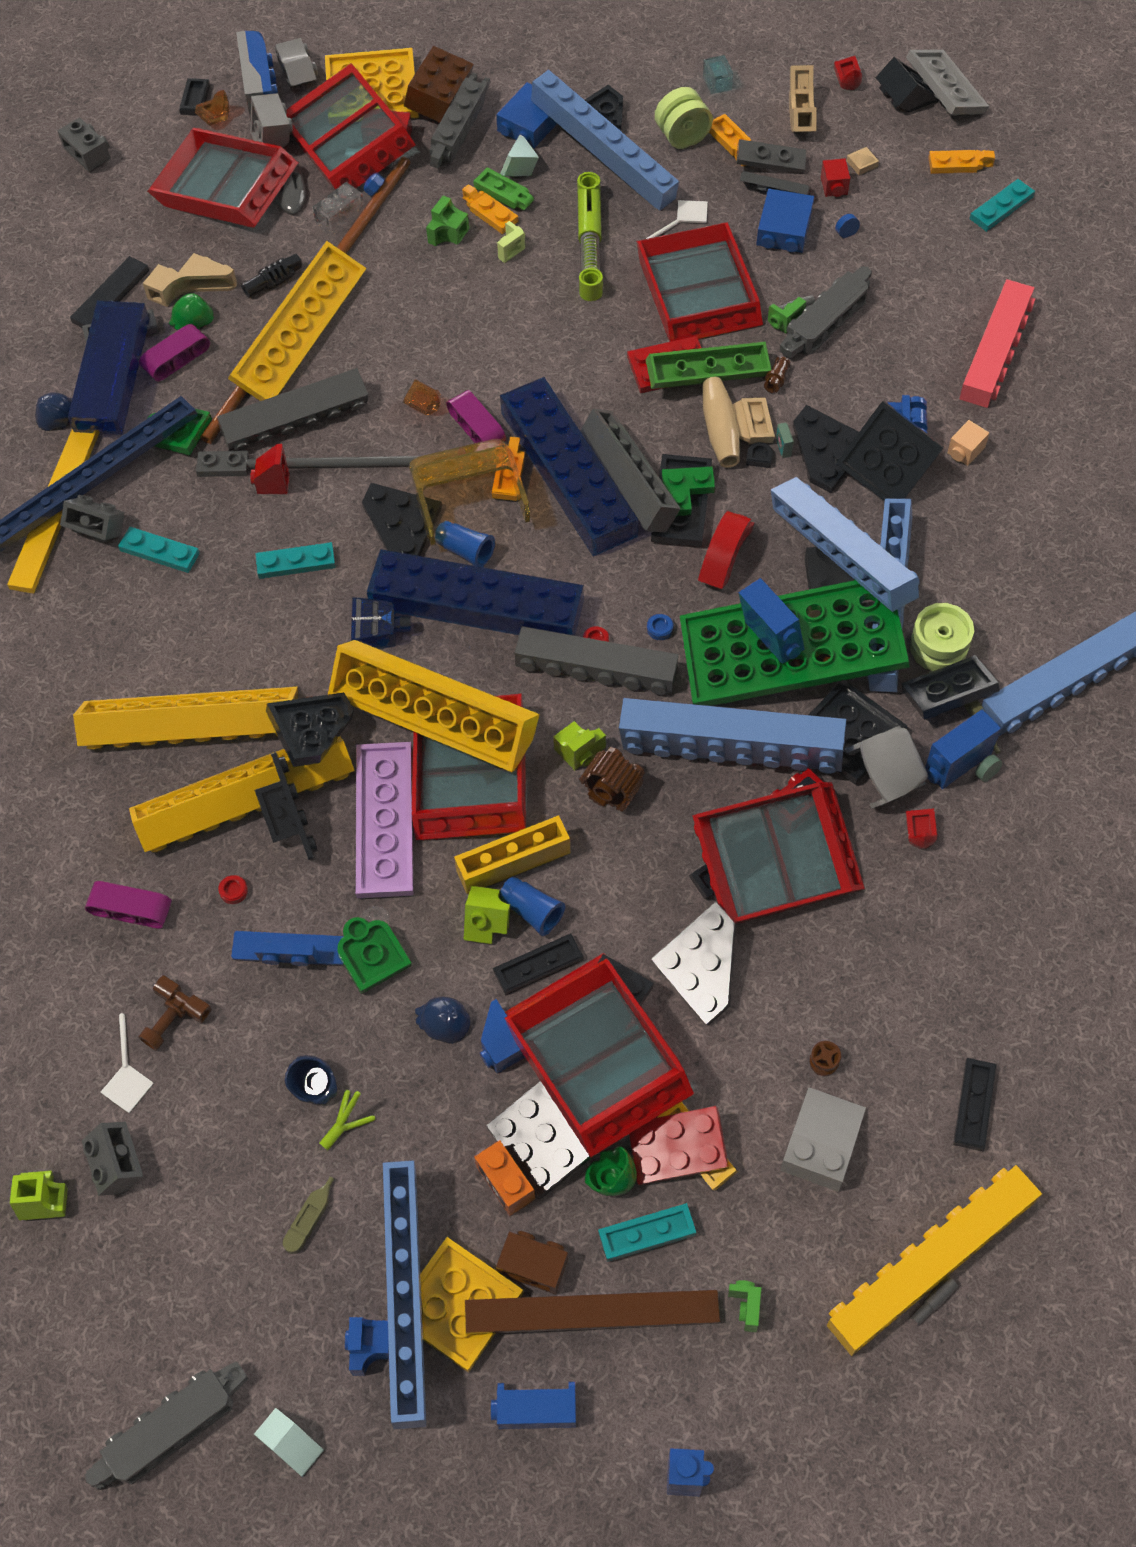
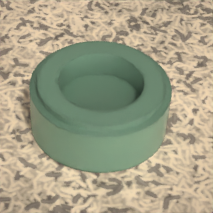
M995 755L987 756L976 768V776L983 782H987L998 773L1002 767V761Z

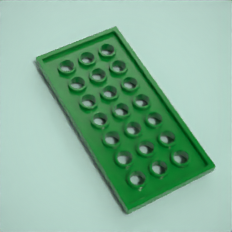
M856 580L778 596L799 619L804 650L796 658L789 659L783 664L769 649L762 650L759 648L763 642L745 623L741 603L680 615L693 705H718L910 667L898 610L896 609L892 612ZM865 600H873L875 602L870 607L861 605ZM839 605H846L848 607L844 612H836L834 610ZM813 610L822 612L820 616L815 618L808 616ZM872 621L880 624L875 629L866 627V624ZM734 626L742 627V630L738 633L729 632ZM843 627H851L853 629L848 634L839 633V630ZM708 631L716 632V635L712 638L703 637ZM817 632L826 634L822 639L812 638L813 634ZM877 643L885 646L880 651L870 649L872 645ZM737 648L746 649L742 655L733 654V651ZM847 649L858 651L854 656H845L843 654ZM711 653L720 654L716 660L706 659ZM821 654H828L829 656H831L827 661L824 662L816 660V658ZM795 659H800L804 661L803 664L798 667H792L789 665L790 662ZM773 664L777 666L772 672L763 671L766 665ZM740 670L750 671L746 677L736 676ZM714 675L723 676L720 682L713 683L710 681Z

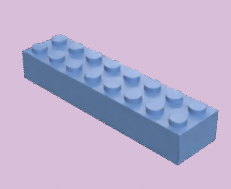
M623 698L619 732L623 750H627L629 753L642 754L643 752H648L660 757L678 755L689 760L697 759V757L708 758L713 762L729 760L736 761L741 765L759 763L770 768L789 766L799 771L807 770L808 768L819 769L823 773L842 771L846 719Z

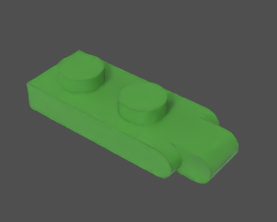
M488 167L473 181L474 188L484 191V193L513 209L519 207L525 210L534 201L533 196L529 194V190L526 187Z

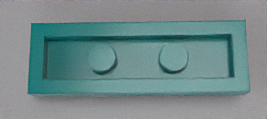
M1017 179L970 214V220L987 232L1032 199L1035 190Z
M133 527L128 528L118 545L121 552L186 573L190 572L200 554L199 549Z
M332 542L255 553L259 579L336 568Z
M687 1203L598 1229L607 1262L694 1237L697 1233Z

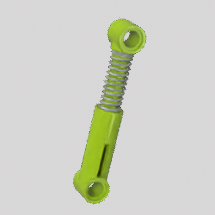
M584 172L577 179L578 240L581 244L582 270L579 275V294L586 301H596L603 294V275L600 272L599 243L602 239L600 177L594 172ZM587 205H591L592 211H587Z

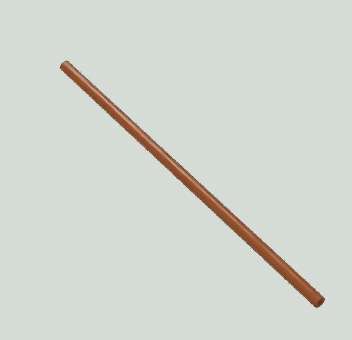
M400 158L385 179V182L374 194L337 246L345 254L348 253L411 163L408 158ZM236 386L201 435V439L204 442L211 444L220 432L217 416L234 411L248 392Z

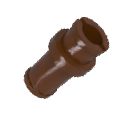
M777 357L772 370L767 373L765 377L766 382L764 383L766 391L770 393L775 391L777 393L780 387L784 385L785 374L790 367V361L786 357Z

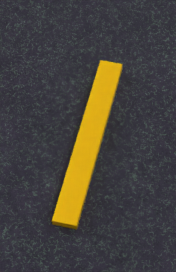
M74 423L48 487L90 458L100 433L98 427ZM63 510L28 533L7 584L10 590L34 594L61 529L60 523Z

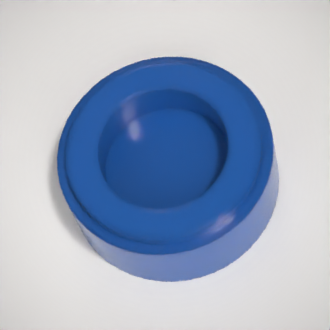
M846 214L838 220L835 227L836 232L842 238L852 236L858 231L860 222L855 215Z
M664 614L653 615L647 622L648 635L655 640L668 639L673 633L672 619Z

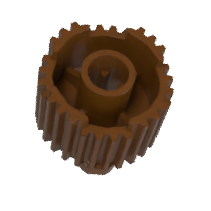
M609 747L606 752L604 750L602 752L599 751L579 778V781L588 788L589 792L587 795L594 803L603 807L606 804H610L612 807L615 806L616 810L623 812L642 786V778L645 772L638 764H630L629 760H625L623 754L617 748Z

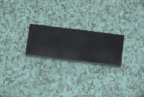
M570 933L494 967L493 972L506 996L579 963L584 958Z
M966 1058L953 1145L984 1151L997 1064Z

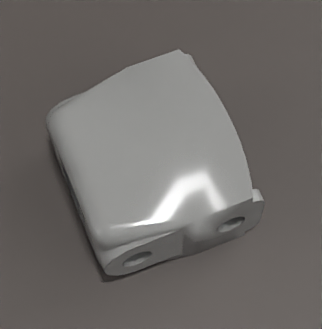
M900 725L845 748L846 753L858 748L861 749L867 772L882 797L870 803L871 809L897 799L926 784L925 781L927 780L928 773L909 731L901 728Z

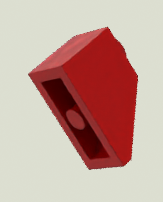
M276 444L256 459L255 469H251L250 480L251 484L255 485L257 494L288 493L290 473L283 444Z

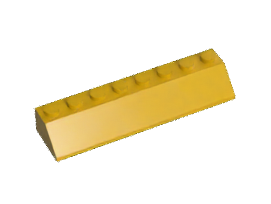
M357 640L337 646L328 695L344 692L350 704L354 707L510 772L515 771L534 739L540 715L538 713Z
M298 687L84 701L73 714L77 746H86L87 749H98L105 744H113L114 747H125L134 742H140L141 745L146 746L167 740L170 744L183 742L184 739L193 738L197 742L211 740V737H222L223 740H232L238 738V735L260 738L265 736L266 733H276L266 713L267 703L298 699Z
M340 736L322 761L316 764L293 767L285 749L276 751L279 757L285 756L290 770L285 775L289 784L294 782L298 793L307 789L308 791L317 790L324 785V782L332 779L334 781L345 779L349 776L350 772L355 771L345 743ZM268 754L130 807L132 823L144 852L150 850L151 852H158L166 848L167 844L173 841H186L192 838L194 833L201 830L205 832L212 831L220 826L219 823L227 820H240L246 816L245 813L255 809L256 811H262L255 790L279 782L280 779L272 756Z

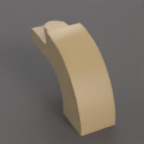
M814 65L790 67L789 112L792 132H816V107H814L813 96Z

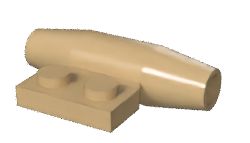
M710 377L703 382V412L708 435L722 467L731 468L740 462L739 439L747 441L749 444L757 442L773 443L775 435L766 398H742L740 401L732 404L727 390L719 377Z

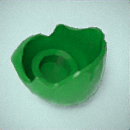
M189 293L181 297L173 306L169 325L177 331L188 324H193L199 329L213 321L214 313L210 305L197 294Z
M623 1147L603 1151L600 1153V1159L593 1161L587 1168L584 1181L592 1190L601 1195H623L633 1188L637 1179L634 1160Z

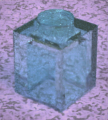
M725 55L703 60V78L711 94L732 90L733 71Z

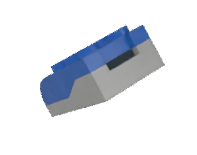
M258 31L236 32L245 98L251 121V96L277 94L278 89L276 86L274 68L270 69V67H274L272 54L266 51L263 35Z

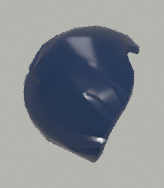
M51 392L44 394L38 398L36 404V423L39 428L45 431L55 428L63 429L71 419L78 416L81 410V403L61 393Z
M445 996L432 998L423 1006L415 1009V1014L418 1015L416 1024L434 1040L451 1044L457 1043L466 1036L469 1030L470 1016L464 1006L454 998Z
M312 1055L297 1057L291 1062L285 1073V1084L287 1089L298 1100L306 1103L326 1104L331 1098L336 1097V1079L326 1061Z

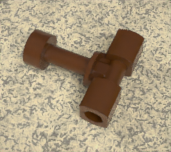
M163 975L155 983L153 991L166 1001L164 1006L167 1010L152 1029L145 1027L138 1038L144 1044L157 1051L164 1042L161 1035L176 1016L183 1018L187 1014L202 1024L212 1009L209 1004L195 995L189 997L181 992L180 985Z

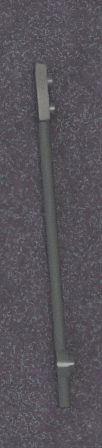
M456 447L443 456L286 458L288 468L448 466L451 471L461 473L467 471L471 465H497V455H471L467 449ZM199 451L196 467L197 477L247 476L248 469H255L256 459H249L248 451Z

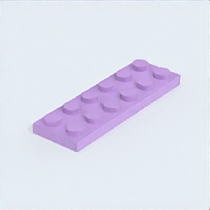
M411 742L356 745L357 898L413 896Z

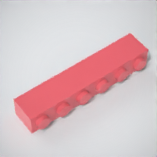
M1006 279L963 383L960 400L988 408L991 399L996 401L1001 387L997 385L998 381L1003 383L1008 370L1004 366L1005 364H1011L1015 353L1012 347L1018 346L1022 335L1019 329H1025L1029 315L1025 314L1026 312L1031 313L1036 300V298L1032 297L1034 287Z

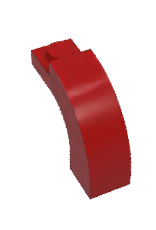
M730 511L724 514L707 549L698 581L720 589L727 585L739 549L744 540L753 531L755 523L751 522L750 518Z

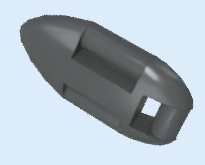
M297 166L275 197L278 205L289 214L298 213L306 199L303 174Z

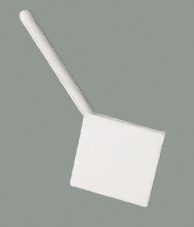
M678 200L677 220L646 239L658 237L680 222L706 223L708 201Z
M121 1013L119 1015L122 1067L103 1088L101 1093L130 1113L154 1083L128 1065L125 1014Z

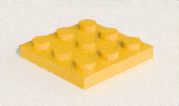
M446 1237L420 1274L423 1340L469 1373L496 1333L466 1334L465 1300L520 1298L524 1291Z

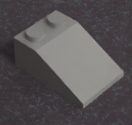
M809 1087L780 1171L839 1192L866 1107Z

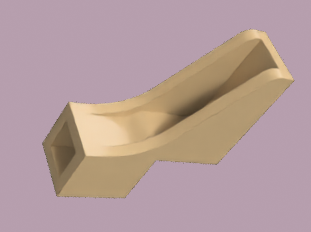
M193 253L179 272L158 264L143 282L147 299L168 307L175 298L184 293L231 291L237 286L234 269L228 265H222L208 257H202Z

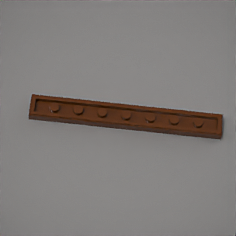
M717 1290L465 1300L466 1334L720 1323Z

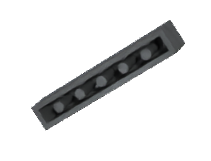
M358 368L219 415L217 420L228 450L235 449V451H241L249 447V444L252 442L264 443L271 440L272 435L282 433V435L290 434L296 430L295 427L304 424L306 427L315 425L321 418L327 416L329 419L338 417L342 414V411L350 408L351 410L361 409L368 402V393Z
M593 408L580 430L586 444L591 448L598 462L602 464L608 473V477L618 488L619 493L627 501L631 511L635 513L641 522L642 527L649 532H667L681 508L614 412Z
M522 627L515 649V665L525 671L539 670L552 676L561 674L572 676L580 681L589 679L598 681L603 685L616 684L625 686L630 690L644 689L650 690L657 695H663L665 693L672 694L678 669L679 654Z

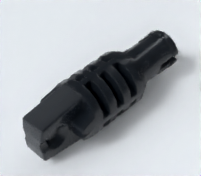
M297 253L287 258H280L276 262L260 269L255 277L241 283V288L247 297L264 288L271 289L280 282H284L285 279L294 276L295 271L302 268V260Z

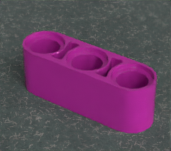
M188 324L147 350L140 357L139 365L155 381L160 382L209 349L210 340L195 325Z
M466 390L446 402L450 415L483 453L506 441V435L500 424L470 390Z
M95 881L86 902L85 910L94 916L161 929L164 926L172 900L168 896L157 892L104 881Z

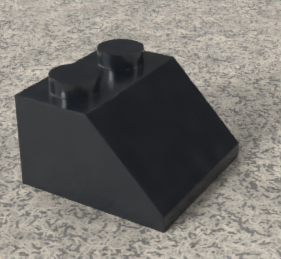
M893 57L875 77L881 84L879 89L886 96L889 97L890 95L892 97L890 102L899 111L903 108L908 112H912L939 101L931 88L923 82V78L919 73L896 57Z

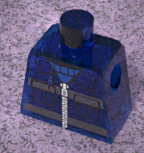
M352 598L351 641L357 640L376 649H384L396 646V632H412L411 616H397L395 603L392 601Z

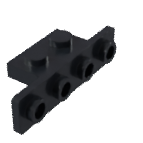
M277 752L271 753L280 781L256 789L255 793L272 841L275 843L299 834L308 860L315 858L313 852L318 851L313 835L307 836L304 826L308 825V820L303 809L298 810L295 799L299 798L294 782L289 784L285 773L290 772L285 756L279 757Z

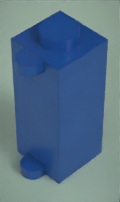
M569 1382V1389L505 1390L504 1383H498L497 1400H491V1420H497L498 1429L576 1428L575 1382Z
M670 1448L667 1495L700 1497L702 1488L709 1484L710 1475L714 1471L713 1464L709 1461H704V1450Z

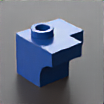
M349 1317V1330H346L345 1350H348L350 1353L349 1371L352 1376H365L366 1370L372 1362L380 1359H389L388 1320H368L363 1317Z

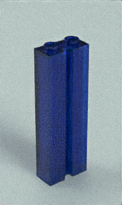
M97 301L68 414V419L74 432L94 433V430H102L103 434L123 435L139 360L150 320L145 303Z

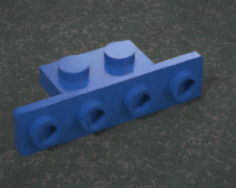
M235 931L231 957L233 960L262 961V963L277 965L282 962L291 963L295 966H308V964L344 966L338 956L337 949L340 939L344 936Z

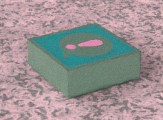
M780 423L777 425L776 441L782 458L791 457L794 441L788 424Z

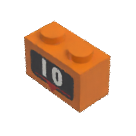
M500 1140L474 1157L477 1169L509 1216L535 1200L533 1187Z

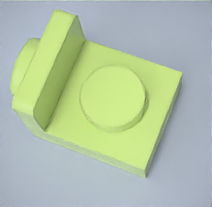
M510 221L505 223L506 236L497 242L498 258L504 263L525 249L524 231Z

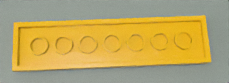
M326 241L234 368L228 380L259 401L279 395L360 280L366 268Z

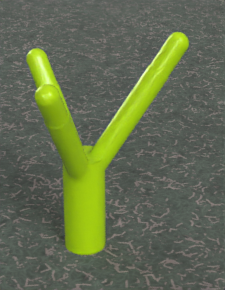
M346 1090L344 1092L336 1123L319 1142L326 1150L332 1147L344 1131L375 1121V1116L372 1115L345 1124L360 1097L359 1091L354 1093L349 1104L350 1091Z

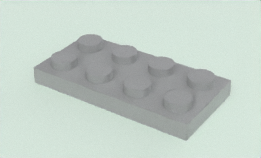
M909 50L906 56L907 60L911 63L912 68L923 78V82L931 88L935 97L946 107L948 113L951 115L986 113L989 105L944 50Z

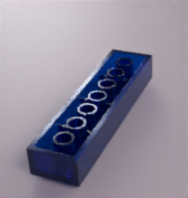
M545 377L501 394V414L515 436L520 438V444L591 555L594 557L637 538L638 518Z
M380 549L368 585L367 597L369 603L378 602V610L384 611L385 609L387 612L394 610V613L514 635H520L521 628L528 627L575 636L584 604V585Z

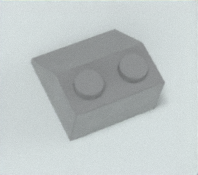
M278 93L251 96L250 133L254 141L277 145L283 148L289 143V132L293 131L291 118L286 116L285 103H281Z

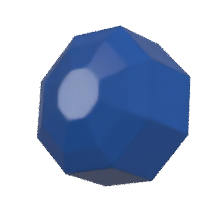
M379 173L372 174L365 182L364 191L369 196H373L385 182L384 178Z

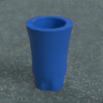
M446 520L440 523L435 531L434 540L437 544L467 560L478 569L483 568L493 554L495 548V538L493 535L480 533Z
M516 877L509 878L500 890L499 899L504 903L510 904V909L528 922L541 936L548 935L564 914L565 903L546 895L529 883L522 882Z

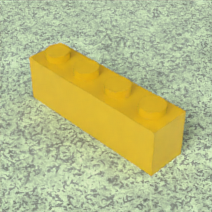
M558 815L454 856L456 872L466 894H469L471 886L485 888L570 854V837Z

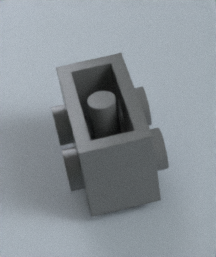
M80 117L57 130L63 148L88 172L111 159L108 151L110 146L106 138L99 136L93 126L86 124Z
M78 495L75 499L64 501L60 526L72 529L73 532L93 536L99 541L109 542L110 539L120 537L125 512L117 510L113 504H99L93 502V498L89 496Z
M126 1122L100 1123L82 1140L83 1151L87 1157L92 1173V1181L96 1186L98 1196L123 1194L143 1177Z

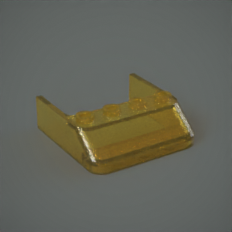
M491 439L414 458L410 462V475L431 546L436 545L432 521L423 494L424 490L431 486L508 469L525 523L530 522L529 502L513 453L503 440Z

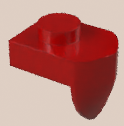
M856 56L834 62L833 67L840 87L846 90L858 88L862 82L863 75Z
M934 808L906 811L908 842L912 846L923 850L932 846L937 840Z

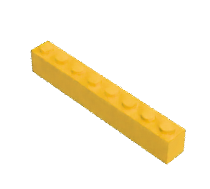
M1017 1165L1009 1171L1005 1168L1000 1170L991 1179L994 1184L986 1190L981 1186L968 1198L971 1201L970 1204L963 1209L960 1205L954 1208L946 1216L947 1223L942 1227H939L937 1224L931 1227L923 1235L924 1242L918 1247L912 1243L899 1255L902 1260L895 1266L891 1263L885 1265L876 1274L879 1278L872 1285L865 1282L853 1292L852 1295L855 1299L847 1305L842 1301L829 1312L831 1318L828 1321L827 1327L851 1356L857 1353L1037 1202L1042 1193Z

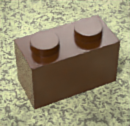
M518 1231L517 1234L509 1232L496 1265V1270L504 1277L556 1295L569 1260L568 1252L564 1251V1247L558 1243L547 1241L546 1244L535 1241V1237L527 1232Z

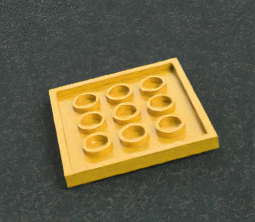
M412 48L325 55L326 80L352 63L391 111L409 112L411 118L419 117L418 112L404 107L408 84L415 75ZM360 86L328 109L329 124H340L373 99ZM376 106L373 110H381V109H380L379 106ZM364 116L361 117L360 119H358V120H357L356 122H354V123H361V122H363Z

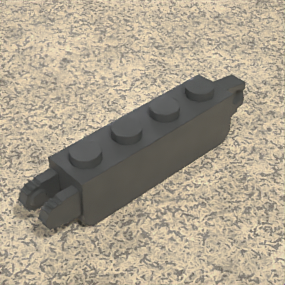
M472 72L469 78L465 77L431 138L429 151L431 155L430 166L439 169L444 160L450 163L453 162L484 105L490 78L485 77L482 83L477 82V73Z
M861 266L853 274L848 271L841 278L838 277L826 292L823 291L812 305H808L797 319H793L789 323L786 330L788 332L787 337L780 344L779 351L790 359L800 352L813 354L866 303V295L870 286L868 279H870L872 274L870 268Z
M235 1361L215 1373L210 1369L207 1372L203 1370L195 1374L188 1381L190 1385L180 1392L174 1391L168 1394L161 1401L162 1405L152 1413L147 1411L134 1420V1426L125 1433L118 1432L111 1436L105 1442L106 1447L99 1451L103 1458L93 1464L92 1468H89L88 1471L86 1470L87 1473L84 1474L86 1476V1483L97 1490L106 1488L107 1485H111L116 1480L125 1484H134L232 1410L233 1400L231 1396L248 1380L243 1368Z

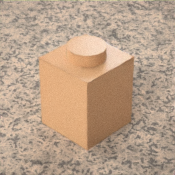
M968 420L951 438L947 453L954 460L968 466L986 447L989 432Z

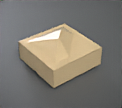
M867 147L847 155V162L858 175L873 170L879 165V160Z

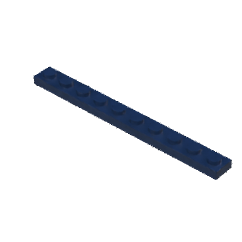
M182 396L178 397L0 519V552L63 510L64 501L86 494L198 416L196 409Z

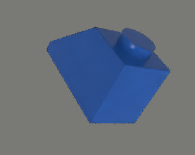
M495 999L490 1004L481 1037L483 1051L479 1054L487 1068L493 1066L498 1074L522 1060L525 1056L516 1044L504 1019L507 1017L506 1013L497 999Z

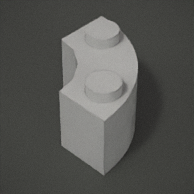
M301 38L275 45L274 50L282 72L287 73L288 79H286V82L290 87L316 80V76H318L317 66L315 62H311L307 44H303Z

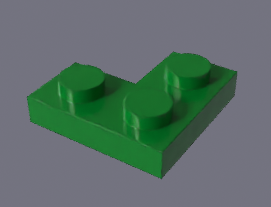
M713 467L662 469V483L681 508L677 516H691L690 495L715 493Z

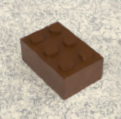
M433 46L408 84L404 107L441 122L465 77L469 78L474 64Z

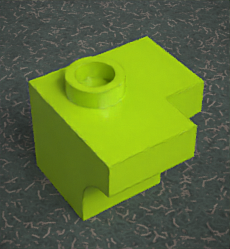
M574 721L553 736L554 750L575 771L581 766H588L595 755L606 748V735L600 728L592 731L589 729L584 730Z
M471 886L465 904L464 940L492 944L494 933L507 934L510 904L504 903L499 899V889Z
M52 1171L13 1175L9 1204L18 1220L65 1217L68 1188L65 1183L54 1182Z

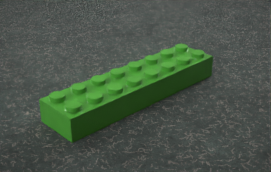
M766 342L649 354L646 358L651 389L701 384L710 377H719L722 381L764 377L771 370Z

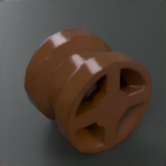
M821 1041L815 1044L809 1061L811 1069L820 1076H830L835 1073L841 1060L840 1049L831 1041Z

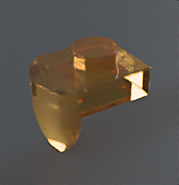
M225 90L216 92L212 100L196 105L195 113L209 126L228 119L230 105Z
M415 379L403 403L425 415H430L439 409L441 394L438 389L434 390Z

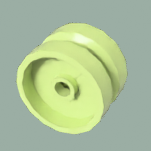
M681 87L671 91L663 97L655 110V121L658 127L665 134L669 143L677 149H684L702 141L709 133L713 124V116L710 110L703 103L698 93L690 87Z
M935 603L925 607L917 616L910 640V651L913 658L922 667L931 671L966 659L974 635L973 621L968 613L960 607L949 603Z

